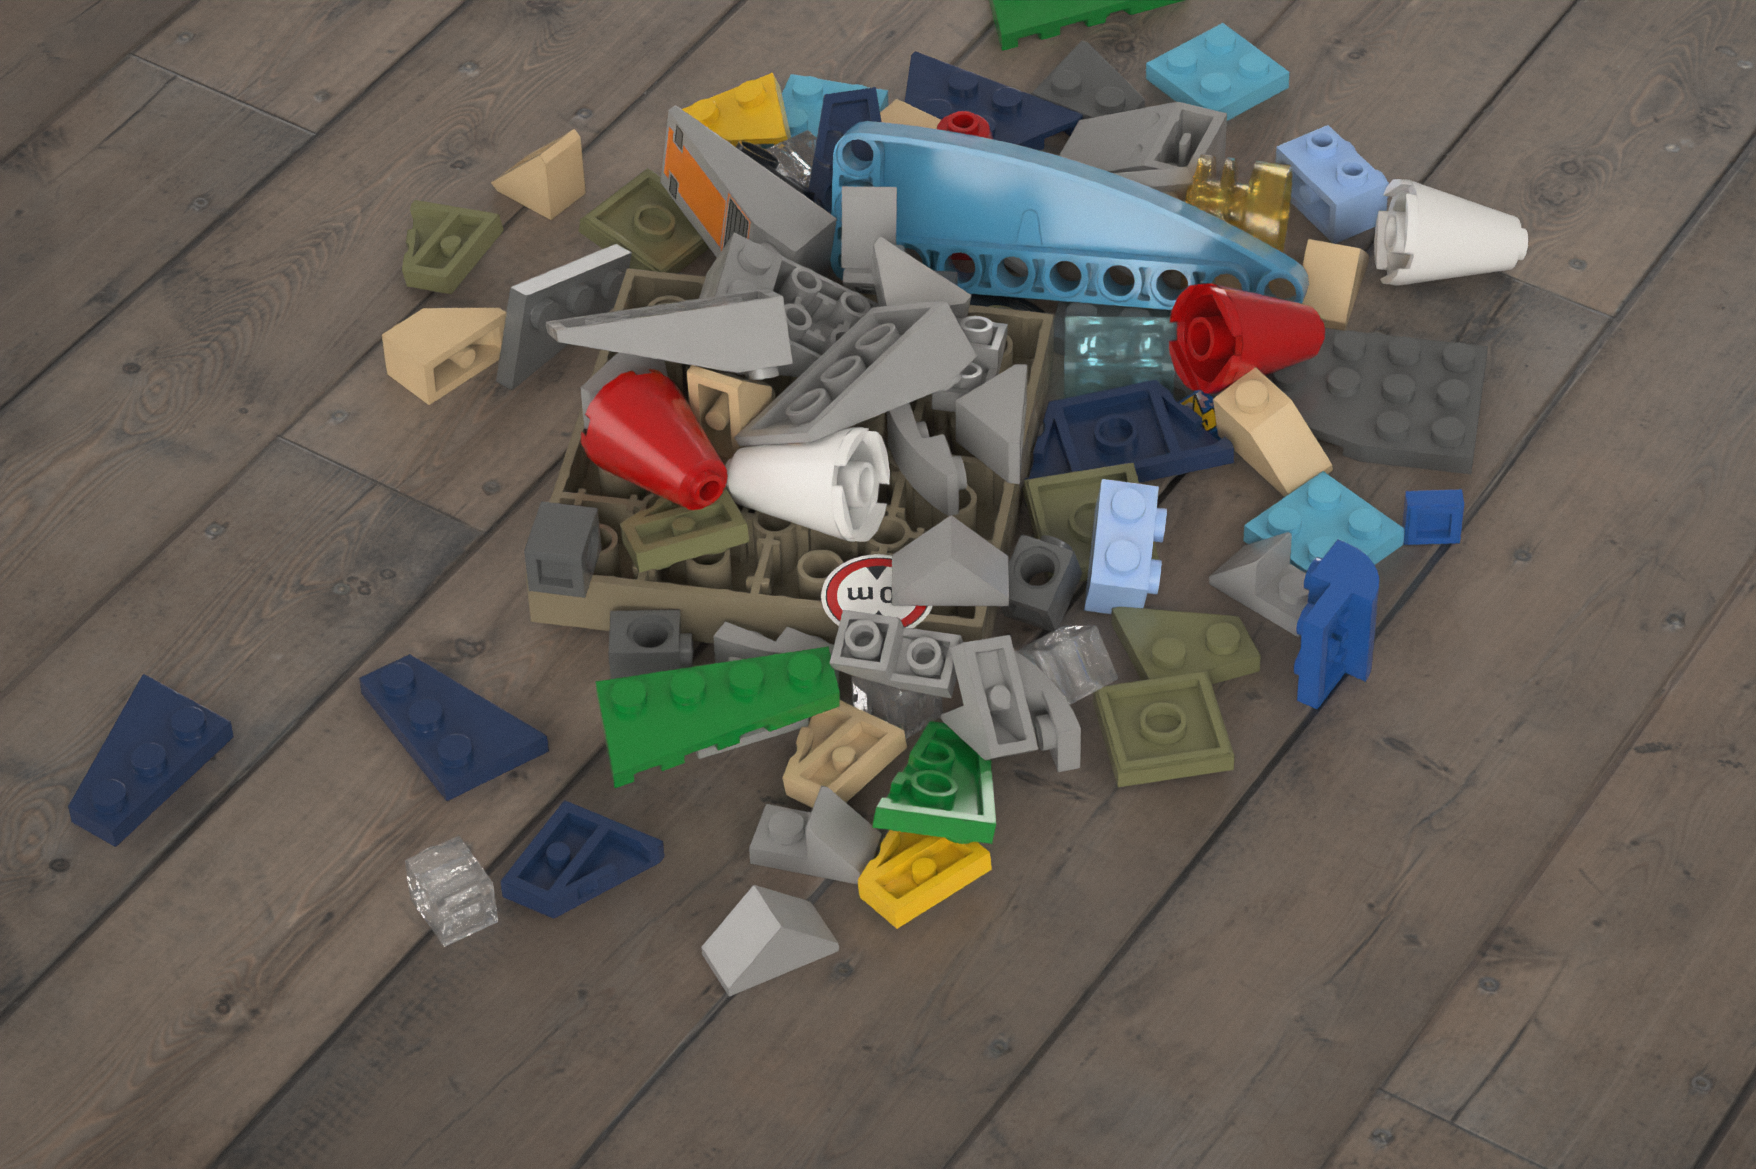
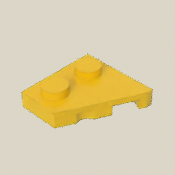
M773 72L755 80L746 81L738 87L711 98L699 100L693 105L682 109L735 147L738 141L742 140L754 145L774 144L778 153L794 149L781 88Z
M889 830L880 844L881 850L879 855L869 861L857 880L859 896L898 929L992 870L990 852L978 842L959 844L949 841L944 837Z

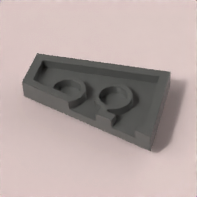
M614 244L510 287L496 382L510 390L515 389L568 345L557 342L547 333L546 322L607 313L614 308L626 270L630 267L632 252Z

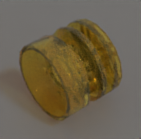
M1201 154L1192 182L1188 185L1185 202L1245 231L1283 253L1291 203L1292 166L1256 161L1248 184L1239 183V169L1236 158L1227 157L1220 181L1216 180L1215 156Z

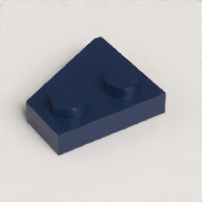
M564 800L500 881L502 897L554 919L659 864L665 857L664 843L660 839Z

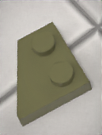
M414 200L410 208L413 227L412 229H407L406 245L408 251L404 254L402 272L407 287L452 294L504 231L500 215Z
M726 487L714 503L703 509L689 510L661 497L649 509L639 511L620 523L623 544L639 573L651 569H665L680 561L705 554H719L731 547L749 543L747 523Z
M1132 607L1112 608L1111 625L1141 680L1207 671L1211 684L1260 671L1261 655L1239 616Z

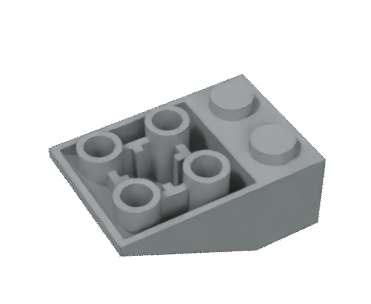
M1173 102L1079 120L1059 156L1111 173L1187 167L1194 185L1185 202L1200 209L1225 162L1227 113L1182 102Z
M735 232L707 272L699 297L706 298L765 288L782 295L784 298L793 364L778 366L779 375L799 377L869 310L873 307H879L878 303L864 297L860 293L852 291Z

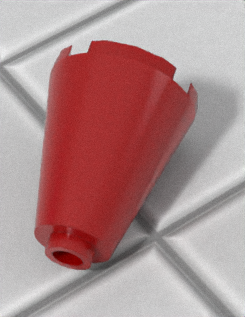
M1213 283L1190 285L1178 296L1171 311L1169 322H1178L1177 340L1169 341V353L1177 375L1184 385L1192 391L1201 390L1209 394L1224 391L1255 367L1264 375H1268L1312 359L1320 351L1325 339L1324 323L1313 307Z
M648 369L651 373L637 375L632 370L622 373L604 385L590 402L585 413L590 422L587 435L581 432V443L587 457L599 468L689 510H700L714 503L721 496L726 486L727 469L675 382L659 370Z

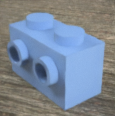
M1329 125L1276 147L1274 186L1332 243L1336 244L1376 227L1378 211L1387 210V198L1389 196H1383L1389 182L1381 171L1374 169L1357 153L1350 142L1341 138Z
M1102 479L1094 513L1084 611L1112 614V608L1116 607L1144 608L1147 593H1158L1162 561L1151 559L1153 542H1163L1167 509L1157 508L1159 486Z

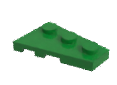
M930 721L911 750L908 764L903 772L898 771L893 779L888 796L886 798L882 797L878 803L872 828L944 837L949 841L959 844L971 842L992 844L996 828V813L991 760H984L945 723Z

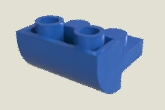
M1337 539L1323 559L1316 557L1306 572L1304 589L1309 591L1308 604L1302 610L1296 627L1297 634L1301 635V649L1294 664V674L1299 676L1297 701L1317 710L1345 673L1366 682L1371 673L1373 662L1379 575L1374 563L1365 553Z

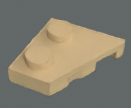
M840 700L839 707L812 716L808 727H801L796 740L797 752L789 759L783 775L786 795L813 808L821 786H826L843 801L848 802L907 748L904 730Z

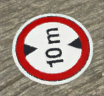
M874 554L860 556L841 564L829 574L821 591L823 608L828 617L838 626L843 610L898 617L904 627L914 628L926 618L933 607L892 605V555Z

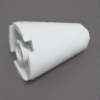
M1393 179L1386 187L1383 196H1390L1392 200L1389 211H1378L1374 238L1376 269L1387 270V275L1380 279L1383 284L1400 286L1511 270L1515 267L1518 260L1524 259L1528 248V233L1525 228H1521V223L1517 217L1408 179Z
M863 427L843 429L814 442L743 447L738 449L733 458L729 459L725 465L728 475L725 487L738 505L849 542H866L878 531L885 515L887 503H878L877 499L879 484L889 485L888 453L882 436L876 431H868L869 428Z

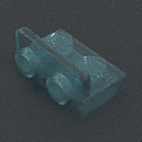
M1065 316L1064 398L1151 380H1157L1171 393H1174V365L1169 353V341L1174 340V323H1169L1170 317Z

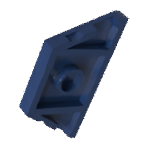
M917 51L911 55L905 103L941 120L958 111L972 112L988 122L993 140L1040 151L1044 149L1045 138L1062 131L1071 136L1079 120H1083V114L973 72Z
M1151 380L1049 401L1043 419V433L1038 436L1033 451V466L1029 478H1025V480L1134 463L1138 482L1141 483L1234 463V447L1232 442L1226 437L1218 441L1202 427V417L1190 407L1179 404L1174 399L1173 393L1157 380Z

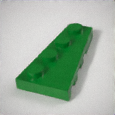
M989 0L1001 50L1004 51L1018 47L1019 38L1037 34L1040 40L1060 35V27L1083 21L1087 27L1105 23L1106 18L1113 12L1123 10L1129 15H1134L1185 0Z
M829 646L595 681L596 696L614 788L634 782V774L659 765L661 771H665L684 764L685 755L715 745L719 751L740 743V737L743 734L764 727L771 732L839 707L840 691L835 671L829 664L831 659Z

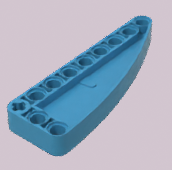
M872 121L859 122L852 126L840 138L834 148L831 215L837 218L830 261L834 273L841 280H843L845 269L841 268L842 186L897 187L896 245H902L905 248L915 250L922 258V263L932 270L958 272V287L969 294L1172 310L1178 296L1185 290L1171 289L1165 284L1162 272L1172 269L1180 271L1185 275L1188 280V287L1203 283L1216 284L1215 277L1220 274H1230L1239 280L1244 291L1279 298L1270 290L1269 281L1283 278L1290 281L1296 290V295L1284 300L1301 304L1308 290V274L1301 264L1245 231L1156 189L1058 155L964 133ZM859 139L868 143L873 150V160H859L851 150V141ZM961 252L970 256L975 263V271L971 273L959 271L952 263V254ZM1007 257L1020 258L1028 268V275L1025 277L1011 275L1004 266V259ZM1060 261L1074 263L1081 272V279L1078 281L1065 280L1059 275L1056 264ZM1116 265L1127 267L1134 275L1135 283L1126 286L1117 284L1111 278L1109 268Z

